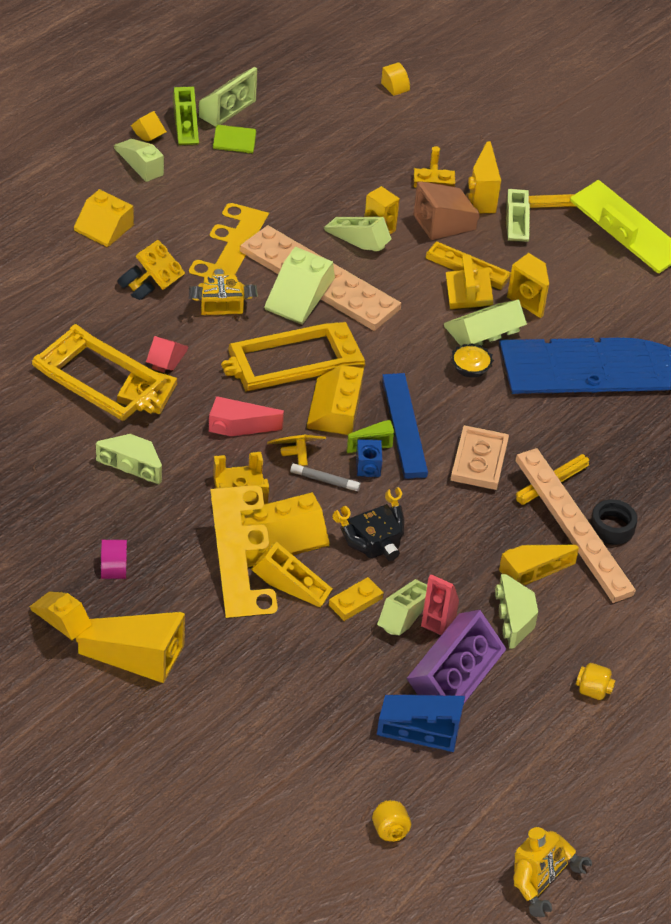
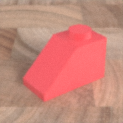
M154 336L146 362L153 364L152 369L165 373L166 369L174 370L187 352L188 346Z

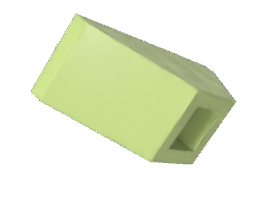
M127 434L100 440L96 443V461L136 475L147 481L157 484L162 482V464L151 441Z
M501 574L500 583L495 586L496 599H500L501 603L499 604V617L504 619L502 628L503 638H507L509 648H515L535 628L538 608L533 591L507 574Z

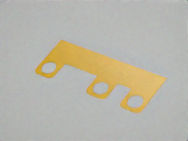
M228 203L222 214L226 217L238 219L240 222L236 229L220 224L215 225L210 232V237L228 243L216 264L195 260L189 268V273L204 277L212 275L216 269H222L225 274L235 275L246 256L240 252V245L260 231L269 213ZM230 207H238L241 213L239 215H231L228 213V209ZM219 228H224L228 230L229 234L225 237H219L215 234V231ZM197 264H204L208 267V270L204 273H198L194 270V267Z
M254 485L210 489L226 618L275 613L278 607L274 590H250L245 550L265 549L268 547L267 527L264 525L242 526L240 513L243 510L261 509L264 506L262 488ZM252 490L258 494L259 500L256 504L248 505L244 502L243 495L246 491ZM252 530L261 531L264 535L263 542L258 545L252 544L248 540L249 532ZM261 594L269 595L272 599L271 607L268 609L259 608L256 604L257 597Z

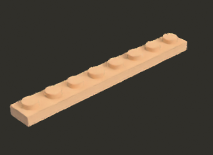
M535 448L517 454L515 461L571 543L579 547L578 553L612 603L634 596L635 588L540 451Z

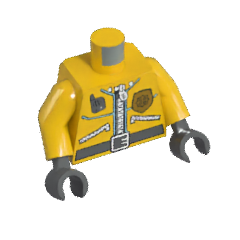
M216 269L212 275L204 276V283L189 287V299L201 301V315L243 314L244 300L258 297L257 285H244L238 282L236 275L225 274L222 269Z
M534 827L529 830V837L515 852L513 880L514 886L520 890L526 901L531 902L529 906L530 914L534 917H545L544 912H551L552 905L548 900H539L538 896L568 865L567 860H570V868L573 872L586 874V872L582 869V864L592 866V861L588 857L577 856L575 854L576 850L556 832H547L540 827Z

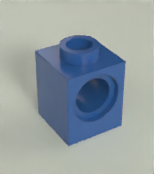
M358 440L356 451L357 476L381 477V440Z

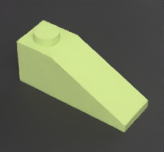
M129 139L114 145V149L146 182L164 175V155L153 144Z
M335 217L324 227L326 232L363 250L380 251L391 240L384 217Z
M415 579L386 598L377 625L383 627L387 633L392 635H401L408 630L424 610L427 585Z

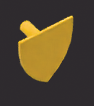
M298 435L270 440L267 444L296 443L297 445L282 447L281 455H297L298 465L307 466L306 442L323 440L326 437Z

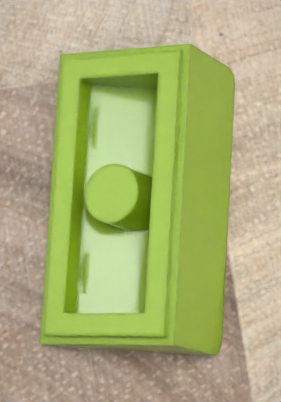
M226 125L216 126L213 149L245 153L254 152L256 129Z

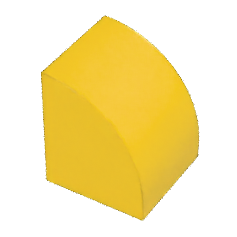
M399 62L382 68L381 84L393 96L410 91L407 72Z
M155 111L139 118L131 125L137 136L144 141H151L167 132Z

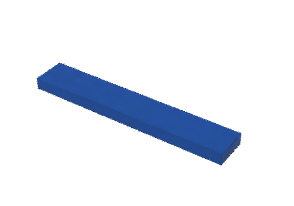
M405 373L382 374V383L394 429L404 479L426 478L428 470Z

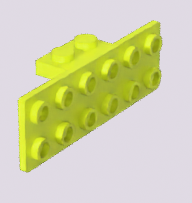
M600 180L595 181L571 196L570 202L654 271L661 273L671 266V238Z

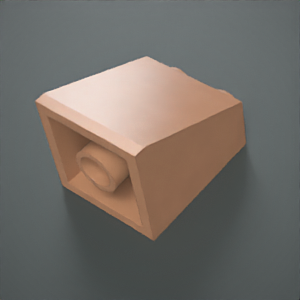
M417 182L413 215L431 240L476 230L479 212L460 188Z

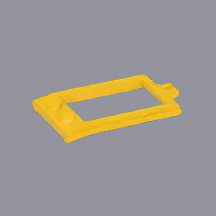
M346 322L326 323L230 343L228 349L231 358L221 363L225 375L240 378L245 391L324 375L340 365L358 368L365 367V359ZM327 336L337 359L254 376L244 353Z
M77 324L70 327L69 331L42 353L37 354L32 360V365L46 376L122 421H125L136 410H146L152 414L155 408H159L162 405L161 401L157 398V392L165 386L167 378L95 338ZM88 347L149 382L151 385L126 407H123L60 369Z

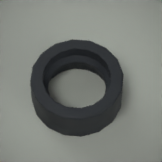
M603 500L596 504L593 509L590 525L602 542L613 545L623 544L631 540L635 533L637 514L634 508L621 500ZM615 516L622 519L627 526L621 528L610 527L604 524L600 518Z

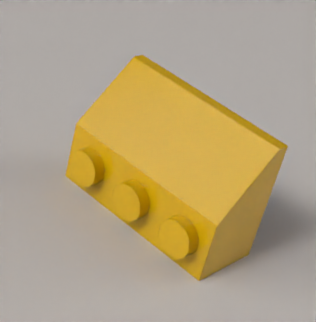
M340 365L317 378L306 429L345 435L353 432L362 390L364 368Z

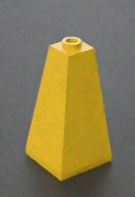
M172 612L90 619L92 625L76 637L78 654L164 683L184 647L185 613Z

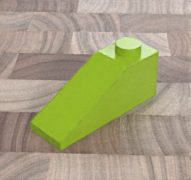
M174 87L173 107L178 145L199 144L194 87Z

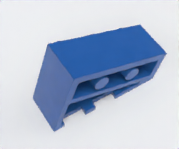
M385 695L378 721L377 735L454 752L465 696Z

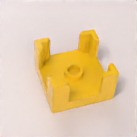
M261 452L249 454V466L226 468L225 455L214 456L213 478L216 488L257 485L262 488L264 505L268 504L269 483L268 479L263 478V458ZM249 490L244 493L243 500L248 505H254L258 502L259 496L255 491Z

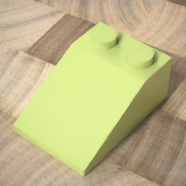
M294 247L282 265L264 309L303 325L335 279L333 261Z

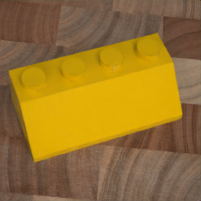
M313 492L268 503L261 509L240 511L242 526L264 525L267 527L269 538L267 548L245 550L247 568L254 566L261 554L275 542H278L292 555L329 546L322 508ZM252 530L248 534V540L252 544L258 545L263 542L264 535L259 530Z

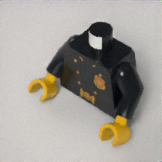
M399 487L395 489L396 498L391 496L390 489L385 493V499L391 503L392 507L386 504L349 518L350 509L347 506H343L340 509L343 517L338 510L334 511L332 515L333 520L341 523L340 529L349 547L364 553L368 558L372 559L384 555L388 561H393L399 556L400 551L398 548L400 547L401 538L404 536L405 525L402 505L398 503L402 496V491Z

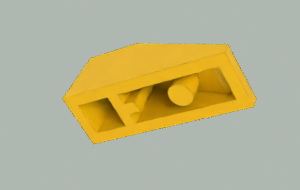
M278 542L273 543L265 550L251 569L270 586L317 607L323 605L333 589Z
M522 545L509 549L502 554L499 570L502 574H507L525 586L574 565L579 547L577 545Z
M48 592L29 606L34 613L71 640L75 639L92 625L82 603L68 593Z

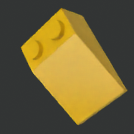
M491 141L486 142L473 167L472 176L468 179L470 193H467L466 196H468L471 204L479 213H496L501 178Z

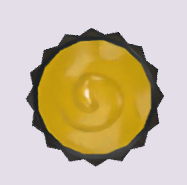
M473 343L457 346L452 351V356H450L452 364L458 373L470 378L482 376L492 367L494 362L492 359L493 354L489 353L488 349L482 348L481 345L476 346Z

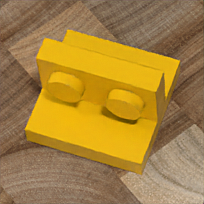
M462 255L463 270L446 272L450 309L492 306L493 295L489 268L477 269L476 263H472L471 255Z

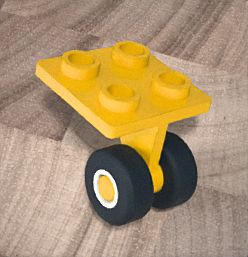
M156 240L136 255V258L147 272L140 277L143 272L135 265L124 273L117 282L122 288L129 286L134 291L131 296L141 300L155 289L151 281L143 283L148 277L152 276L161 289L164 290L182 277L185 272L168 252L166 246L159 240Z

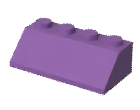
M481 610L459 613L406 679L417 695L465 696V703L505 652L506 647Z

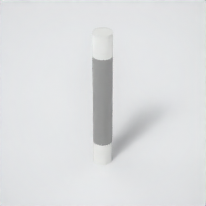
M294 463L290 470L291 473L357 492L361 485L360 482Z

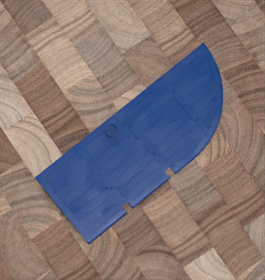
M594 338L550 339V343H545L544 339L499 340L512 394L671 390V347L637 338H600V342H595Z

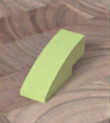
M508 189L506 196L507 238L511 241L529 242V190Z

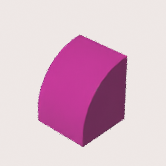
M102 540L101 579H126L127 540Z

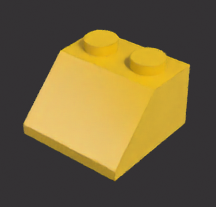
M99 189L86 200L74 225V231L109 247L134 226V206Z
M527 253L512 264L507 298L512 301L519 299L523 308L542 318L549 288L546 263Z

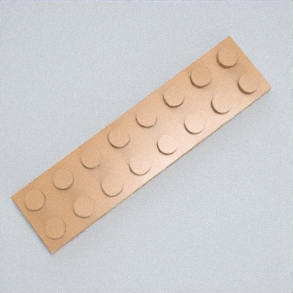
M269 225L240 245V252L279 274L284 261L294 247L318 255ZM333 263L335 279L321 297L322 301L373 331L401 310V302Z

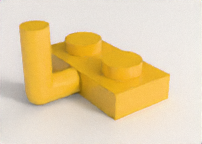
M432 147L430 169L414 168V188H417V182L455 187V171L438 170L439 147Z

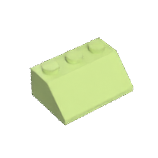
M253 67L239 74L199 101V118L216 127L256 101L257 68Z
M519 299L498 303L443 323L444 327L461 346L472 343L476 346L483 345V340L488 339L489 342L502 338V333L507 332V335L514 334L520 331L519 327L527 325Z

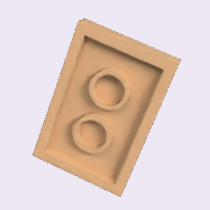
M464 425L450 481L497 490L509 434Z

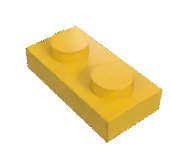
M367 577L330 598L329 606L343 621H346L382 600L384 592Z

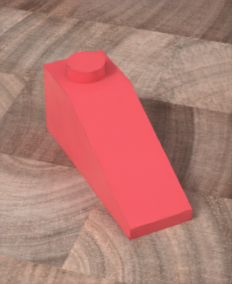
M216 396L209 414V432L227 436H239L282 430L284 410Z
M430 574L421 627L442 635L457 616L459 604L454 584Z

